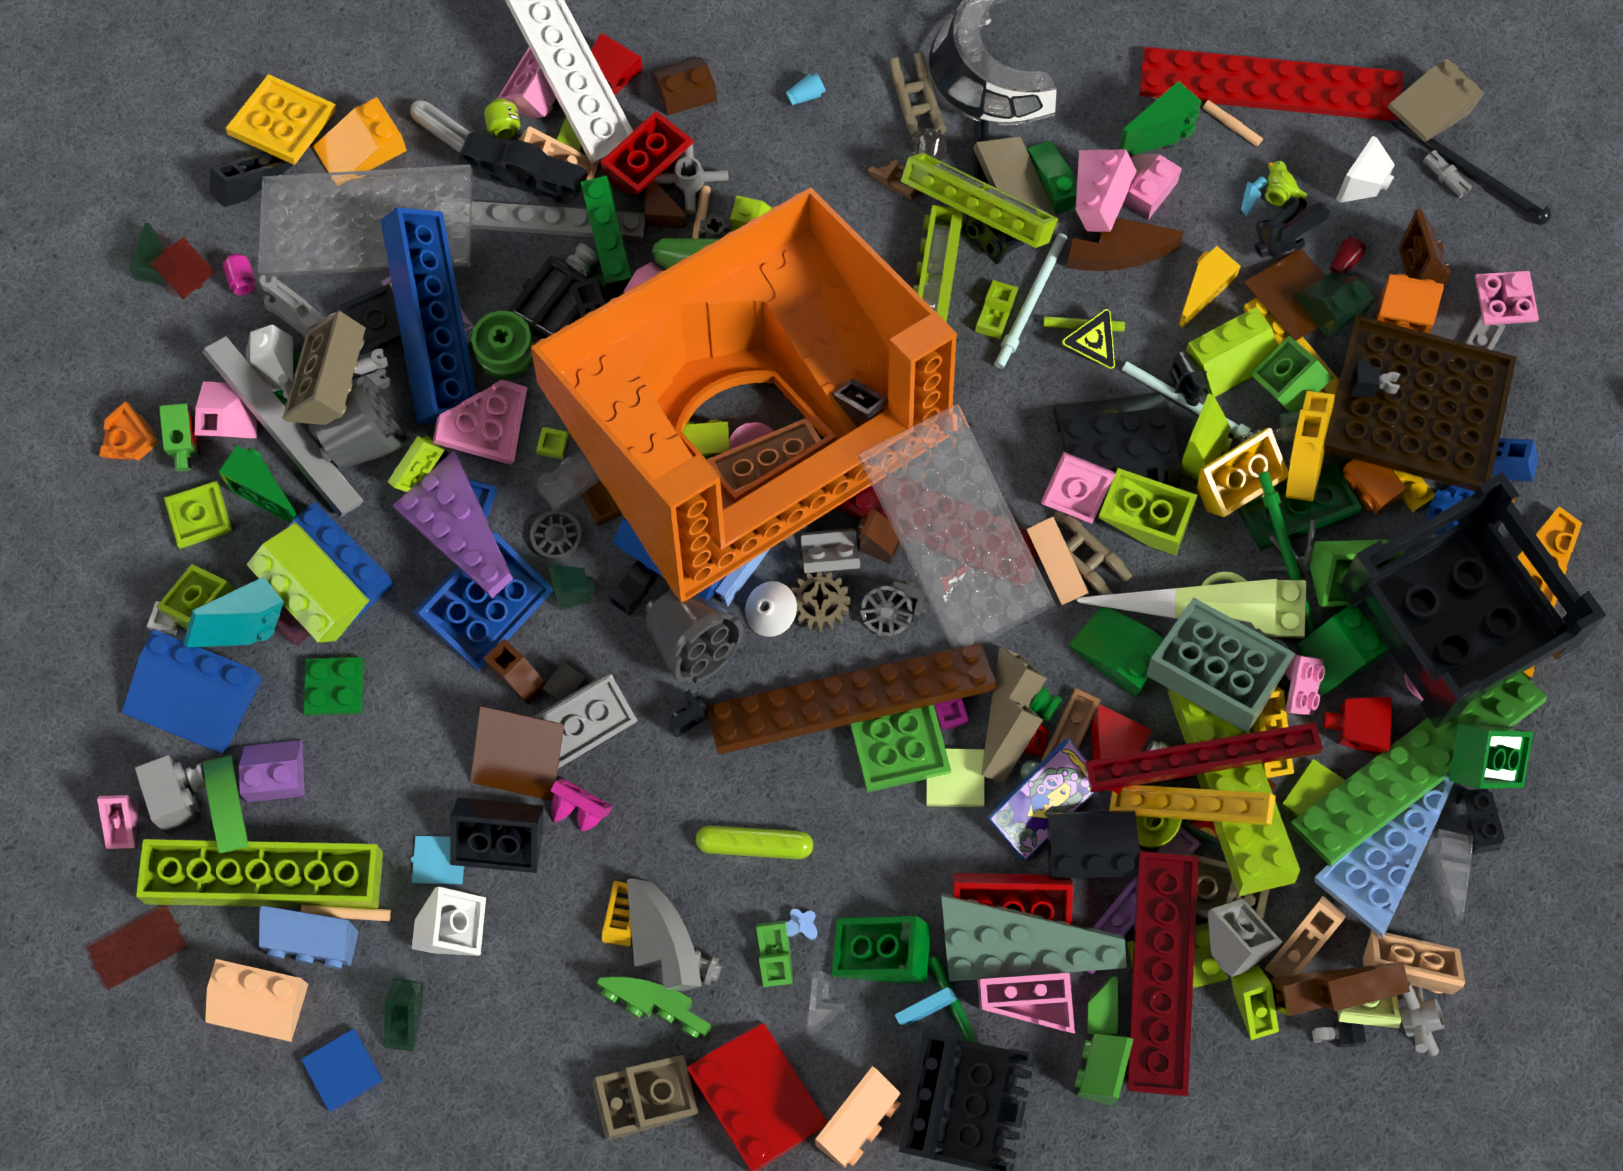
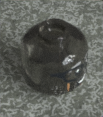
M921 128V131L916 132L913 136L912 156L925 153L939 161H943L947 137L941 134L940 129Z

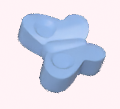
M792 909L790 912L791 920L787 922L789 937L802 933L809 940L816 939L817 929L813 923L816 917L813 911L801 913L798 909Z

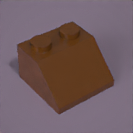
M701 57L652 71L667 116L717 101L714 80L708 64Z

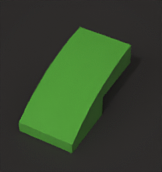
M787 921L757 924L756 930L760 949L759 963L763 987L792 984L793 974Z

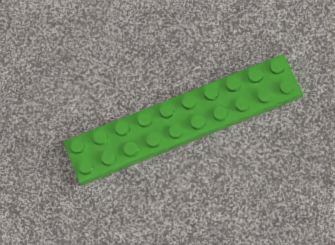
M1520 673L1470 702L1461 715L1437 729L1429 718L1425 719L1391 745L1387 753L1382 752L1291 821V828L1332 867L1450 776L1449 764L1453 758L1455 747L1454 735L1458 730V724L1512 728L1545 703L1547 695Z

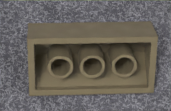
M338 311L307 332L282 417L283 420L287 422L327 425L343 416L347 408L345 404L347 395L353 385L351 382L352 376L358 367V354L364 345L363 336L366 329L364 326Z

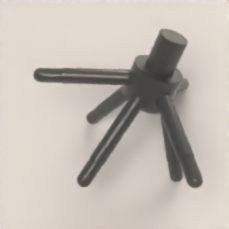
M1315 520L1310 521L1305 556L1299 558L1293 549L1302 580H1306V587L1314 584L1310 564ZM1270 536L1271 542L1281 551L1276 537ZM1286 566L1259 567L1258 571L1287 572Z

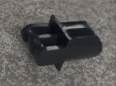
M1182 351L1176 355L1168 372L1177 385L1174 393H1181L1187 404L1197 406L1200 402L1199 398L1203 396V389L1208 385L1205 379L1207 371H1200L1191 355Z

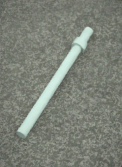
M1063 233L1057 234L1009 334L1005 335L1000 346L1002 349L994 363L997 368L1004 369L1011 353H1014L1018 347V338L1067 240V236Z
M1128 361L1122 368L1123 372L1200 415L1203 404L1199 403L1197 406H1190L1186 403L1181 393H1174L1175 388ZM1226 418L1231 426L1230 433L1238 441L1243 443L1256 435L1250 432L1251 428L1244 424L1238 425Z

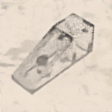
M1438 829L1429 838L1425 853L1430 854L1429 866L1451 926H1458L1463 922L1474 836Z

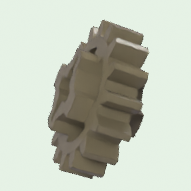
M817 572V577L814 578L810 573H807V581L805 582L802 579L797 580L799 588H792L791 591L794 593L797 602L796 616L800 615L798 618L799 625L807 622L809 631L813 626H818V631L822 632L825 625L830 630H833L834 621L839 624L843 623L841 614L848 615L849 608L846 606L850 605V597L846 596L848 594V587H841V578L833 581L831 572L826 577H822V573ZM814 587L810 592H806L808 589ZM826 587L832 589L834 592H830ZM819 592H821V598H823L821 610H819V604H817ZM805 610H810L815 617L808 614ZM830 610H835L832 614L825 617Z

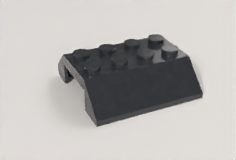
M1161 393L1053 407L1057 430L1062 434L1065 453L1111 470L1115 474L1117 469L1120 468L1147 478V471L1154 470V480L1164 483L1165 472L1166 485L1175 488L1180 487L1179 454L1170 408Z
M923 1031L899 1152L981 1171H1013L1015 1164L1005 1162L1006 1158L1016 1159L1017 1152L1004 1148L1005 1140L1015 1141L1020 1139L1021 1133L1011 1131V1128H1022L1026 1102L1017 1100V1097L1027 1098L1029 1092L1025 1088L1017 1087L1016 1083L1017 1078L1031 1079L1032 1071L1024 1070L1023 1066L1033 1067L1036 1054L959 1040L952 1036Z

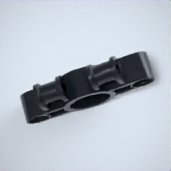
M469 133L458 154V160L462 164L482 171L485 180H497L505 183L507 187L533 192L535 196L544 195L554 198V201L558 203L561 202L563 197L577 199L582 190L581 182L586 181L588 173L583 167L548 156L535 145L521 140L503 142L478 133Z

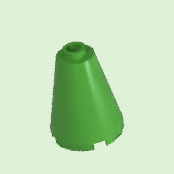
M662 238L659 242L655 243L652 256L656 264L668 269L683 258L693 255L706 245L712 244L719 239Z

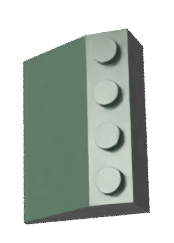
M1193 597L1152 656L1146 676L1248 733L1263 711L1295 653Z

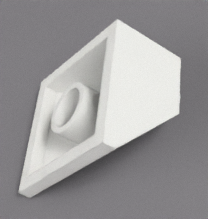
M1372 136L1346 174L1336 198L1338 202L1375 197L1381 189L1386 191L1391 184L1394 176L1390 174L1394 168V163L1378 138Z
M269 325L250 332L246 349V361L272 392L282 389L278 381V377L281 374H287L293 383V337L276 326Z
M435 887L415 919L412 949L435 954L480 956L486 897L443 887Z

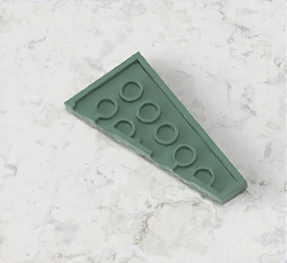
M941 893L949 981L1127 968L1125 939L1122 935L1093 928L1077 927L1067 922H1056L1044 919L1042 916L1000 906L993 907L978 903L975 900H964L952 897L950 894Z

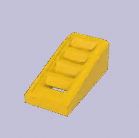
M614 881L603 925L602 941L604 943L630 947L632 942L630 910L615 908V904L629 906V899L617 897L618 893L628 894V887L625 882ZM613 916H615V917L628 918L629 921H628V922H623V921L612 920V919H613Z

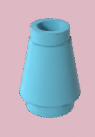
M809 73L790 90L786 91V95L793 106L819 98L826 90L817 73L813 75Z

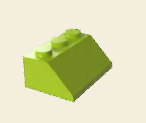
M1256 306L1189 342L1185 352L1191 355L1200 371H1207L1205 379L1208 385L1206 389L1214 397H1217L1253 378L1250 373L1277 348V343L1272 327Z

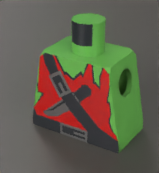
M187 403L160 406L164 451L174 459L175 471L192 470L191 457L200 456V436L195 435V411Z

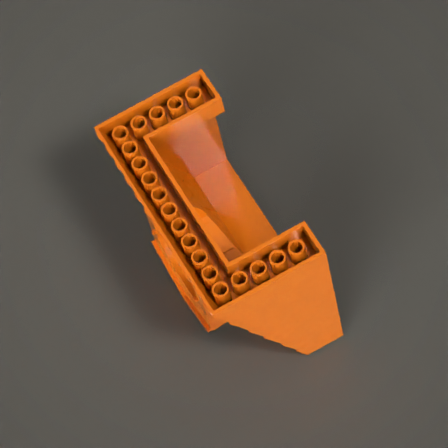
M811 187L801 193H797L786 202L773 207L765 214L750 220L744 226L727 233L723 238L706 245L700 251L687 258H683L672 267L657 273L651 279L634 286L630 291L611 299L602 307L587 313L579 320L564 326L558 332L539 340L535 345L531 346L537 383L681 603L692 598L951 436L957 333ZM852 378L888 398V404L878 414L858 428L832 395ZM774 383L783 393V396L791 401L817 429L820 436L824 438L735 492L683 434V431L697 408L717 393L743 384Z

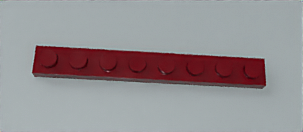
M1313 722L1085 761V771L1090 792L1093 793L1320 754L1323 747L1316 723Z

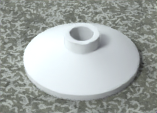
M776 581L765 582L757 586L749 595L745 606V617L749 627L755 633L765 637H774L785 632L793 623L797 612V602L794 593L789 587ZM769 603V609L764 612L765 605Z

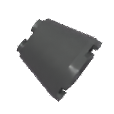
M362 376L352 382V389L347 395L345 402L347 408L341 418L335 419L327 425H309L312 435L317 440L319 439L323 446L320 448V452L328 463L333 460L339 469L391 455L407 447V444L403 442L407 438V434L396 411L391 404L388 405L382 395L377 394L380 391L379 387L367 376Z
M670 588L659 599H652L646 606V611L648 612L646 627L670 673L680 683L692 680L697 684L710 678L727 664L729 660L726 656L733 646L741 643L743 637L742 623L729 611L698 594L681 603Z

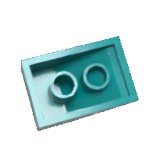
M262 577L192 610L183 644L186 647L251 645L259 640L265 641L275 632L274 629L280 617L284 601L266 579Z

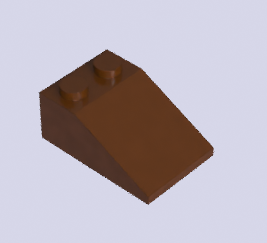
M1417 209L1398 246L1406 274L1409 278L1419 280L1431 279L1445 286L1450 278L1451 271L1449 264L1445 263L1442 255V242L1440 239H1437L1435 230L1423 210Z

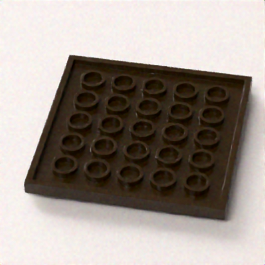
M1356 315L1335 394V401L1324 441V451L1475 491L1478 485L1492 477L1517 356ZM1358 359L1369 360V366L1379 367L1380 375L1389 372L1399 373L1400 376L1396 382L1390 381L1392 384L1400 385L1397 393H1387L1384 389L1378 387L1373 398L1351 396V373Z

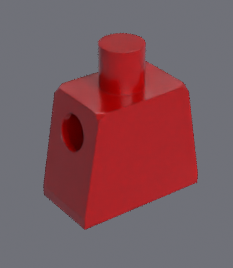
M601 33L591 52L615 95L642 72L641 56L605 34Z
M1392 697L1345 699L1340 706V713H1324L1323 728L1339 730V745L1374 755H1379L1382 752L1387 753L1390 750Z

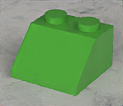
M1290 335L1250 373L1288 412L1301 410L1307 391L1319 392L1333 379L1332 375Z
M1094 1034L1091 1041L1085 1040L1081 1058L1086 1059L1084 1070L1078 1069L1074 1082V1087L1079 1088L1077 1096L1110 1106L1119 1099L1133 1039Z

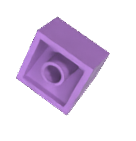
M302 740L244 746L239 764L240 795L247 802L305 796Z

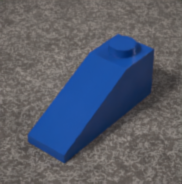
M1500 438L1492 476L1503 472L1508 480L1533 482L1539 460L1534 440Z

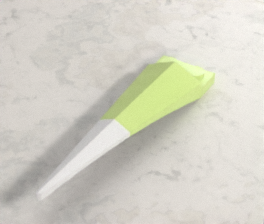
M1269 579L1079 597L1076 599L1081 604L1179 619L1194 597L1261 635L1275 638H1305L1306 580Z

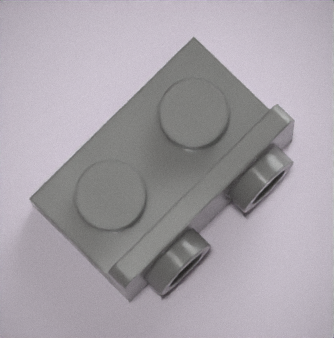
M856 529L801 533L804 573L860 568Z

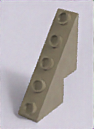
M1002 646L998 653L995 674L996 690L993 691L981 774L1004 784L1043 721L1030 708V705L1047 678L1023 656Z

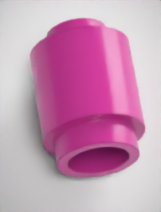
M241 254L228 256L223 263V269L230 289L236 295H246L253 292L256 280L249 258Z

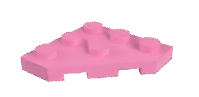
M500 380L456 407L445 411L437 417L433 443L511 465L515 460L527 387Z

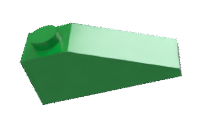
M1052 141L1026 148L1056 215L1076 209L1077 182L1071 169Z

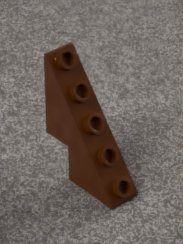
M1404 962L1268 978L1272 984L1276 1011L1288 1016L1323 1007L1332 1011H1339L1410 992Z

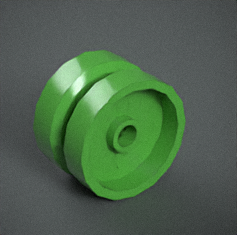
M500 310L488 313L473 328L471 337L478 365L486 374L496 379L507 380L518 377L528 370L533 362L531 351L533 341L529 326L521 316L510 311Z

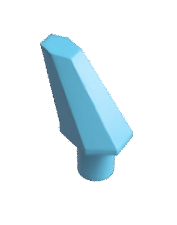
M1262 176L1253 184L1249 181L1247 182L1241 211L1246 217L1261 197L1260 191L1268 184L1267 180Z

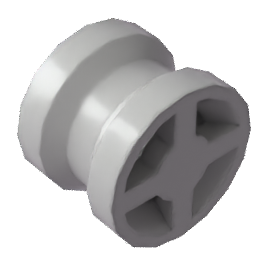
M583 243L576 247L574 255H570L566 259V263L585 276H588L590 268L593 265H597L600 261L597 253Z

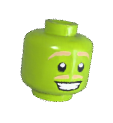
M498 98L485 108L486 127L491 135L498 139H509L519 130L520 119L518 109L513 102Z

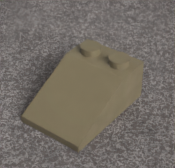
M1446 59L1426 72L1392 101L1388 108L1426 142L1467 117L1482 98L1484 92L1474 81L1463 74L1454 63Z

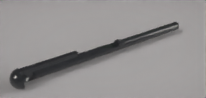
M1401 119L1387 121L1430 150H1436L1446 162L1448 160L1454 162L1464 172L1488 186L1485 190L1486 192L1535 224L1543 225L1550 220L1551 210L1548 206L1541 209L1433 138L1424 142Z

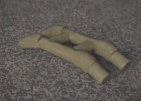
M924 53L914 54L919 81L905 84L899 59L893 58L888 60L893 85L896 89L905 125L911 138L913 139V136L917 139L921 137L915 116L929 113L938 134L945 133L946 126L930 82ZM923 91L926 103L911 106L908 94Z
M1057 510L1055 512L1054 519L1072 534H1075L1066 545L1080 575L1100 595L1114 594L1105 584L1106 582L1093 570L1104 560L1124 582L1132 577L1131 572L1115 553L1107 549L1078 520ZM1083 542L1095 552L1086 563L1082 562L1072 553Z

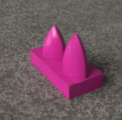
M565 778L555 781L551 792L554 793L551 805L553 822L566 818L577 806L579 807L577 821L580 831H586L596 826L602 818L608 816L613 807Z

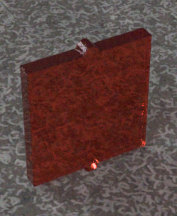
M184 237L179 239L170 248L165 247L164 253L151 263L155 270L182 299H185L196 288L201 289L203 287L202 283L215 273Z

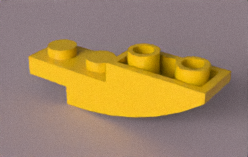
M1306 392L1293 444L1286 498L1314 502L1325 454L1324 441L1335 401L1334 394Z

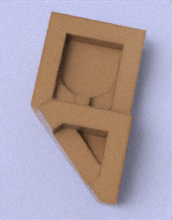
M897 160L891 161V165L876 169L873 166L869 168L868 172L871 177L910 200L918 192L917 189L901 182L905 166H898Z

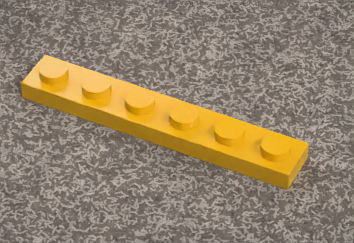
M1134 785L1123 787L1120 794L1112 791L1109 811L1135 810L1136 816L1272 825L1276 796L1271 793Z

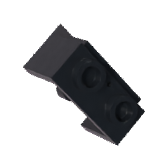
M1488 789L1463 791L1456 798L1457 805L1466 803L1470 817L1466 822V828L1474 832L1476 843L1469 849L1470 855L1500 850L1499 846L1503 844L1505 837L1493 793L1489 792Z

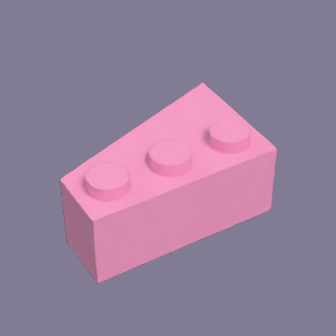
M1126 149L1079 150L1076 212L1086 231L1111 232L1137 172Z
M1070 973L977 979L980 1010L1075 1034Z

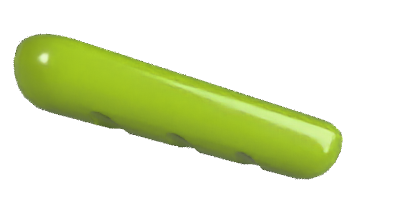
M708 825L700 828L695 838L699 850L708 854L804 859L812 853L814 847L813 839L808 833L791 830Z

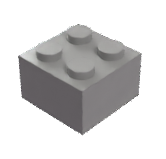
M167 755L135 767L151 821L164 833L168 834L199 822L197 813L201 812V808L196 796H192L188 787L191 785L186 770H183L180 762L176 763Z

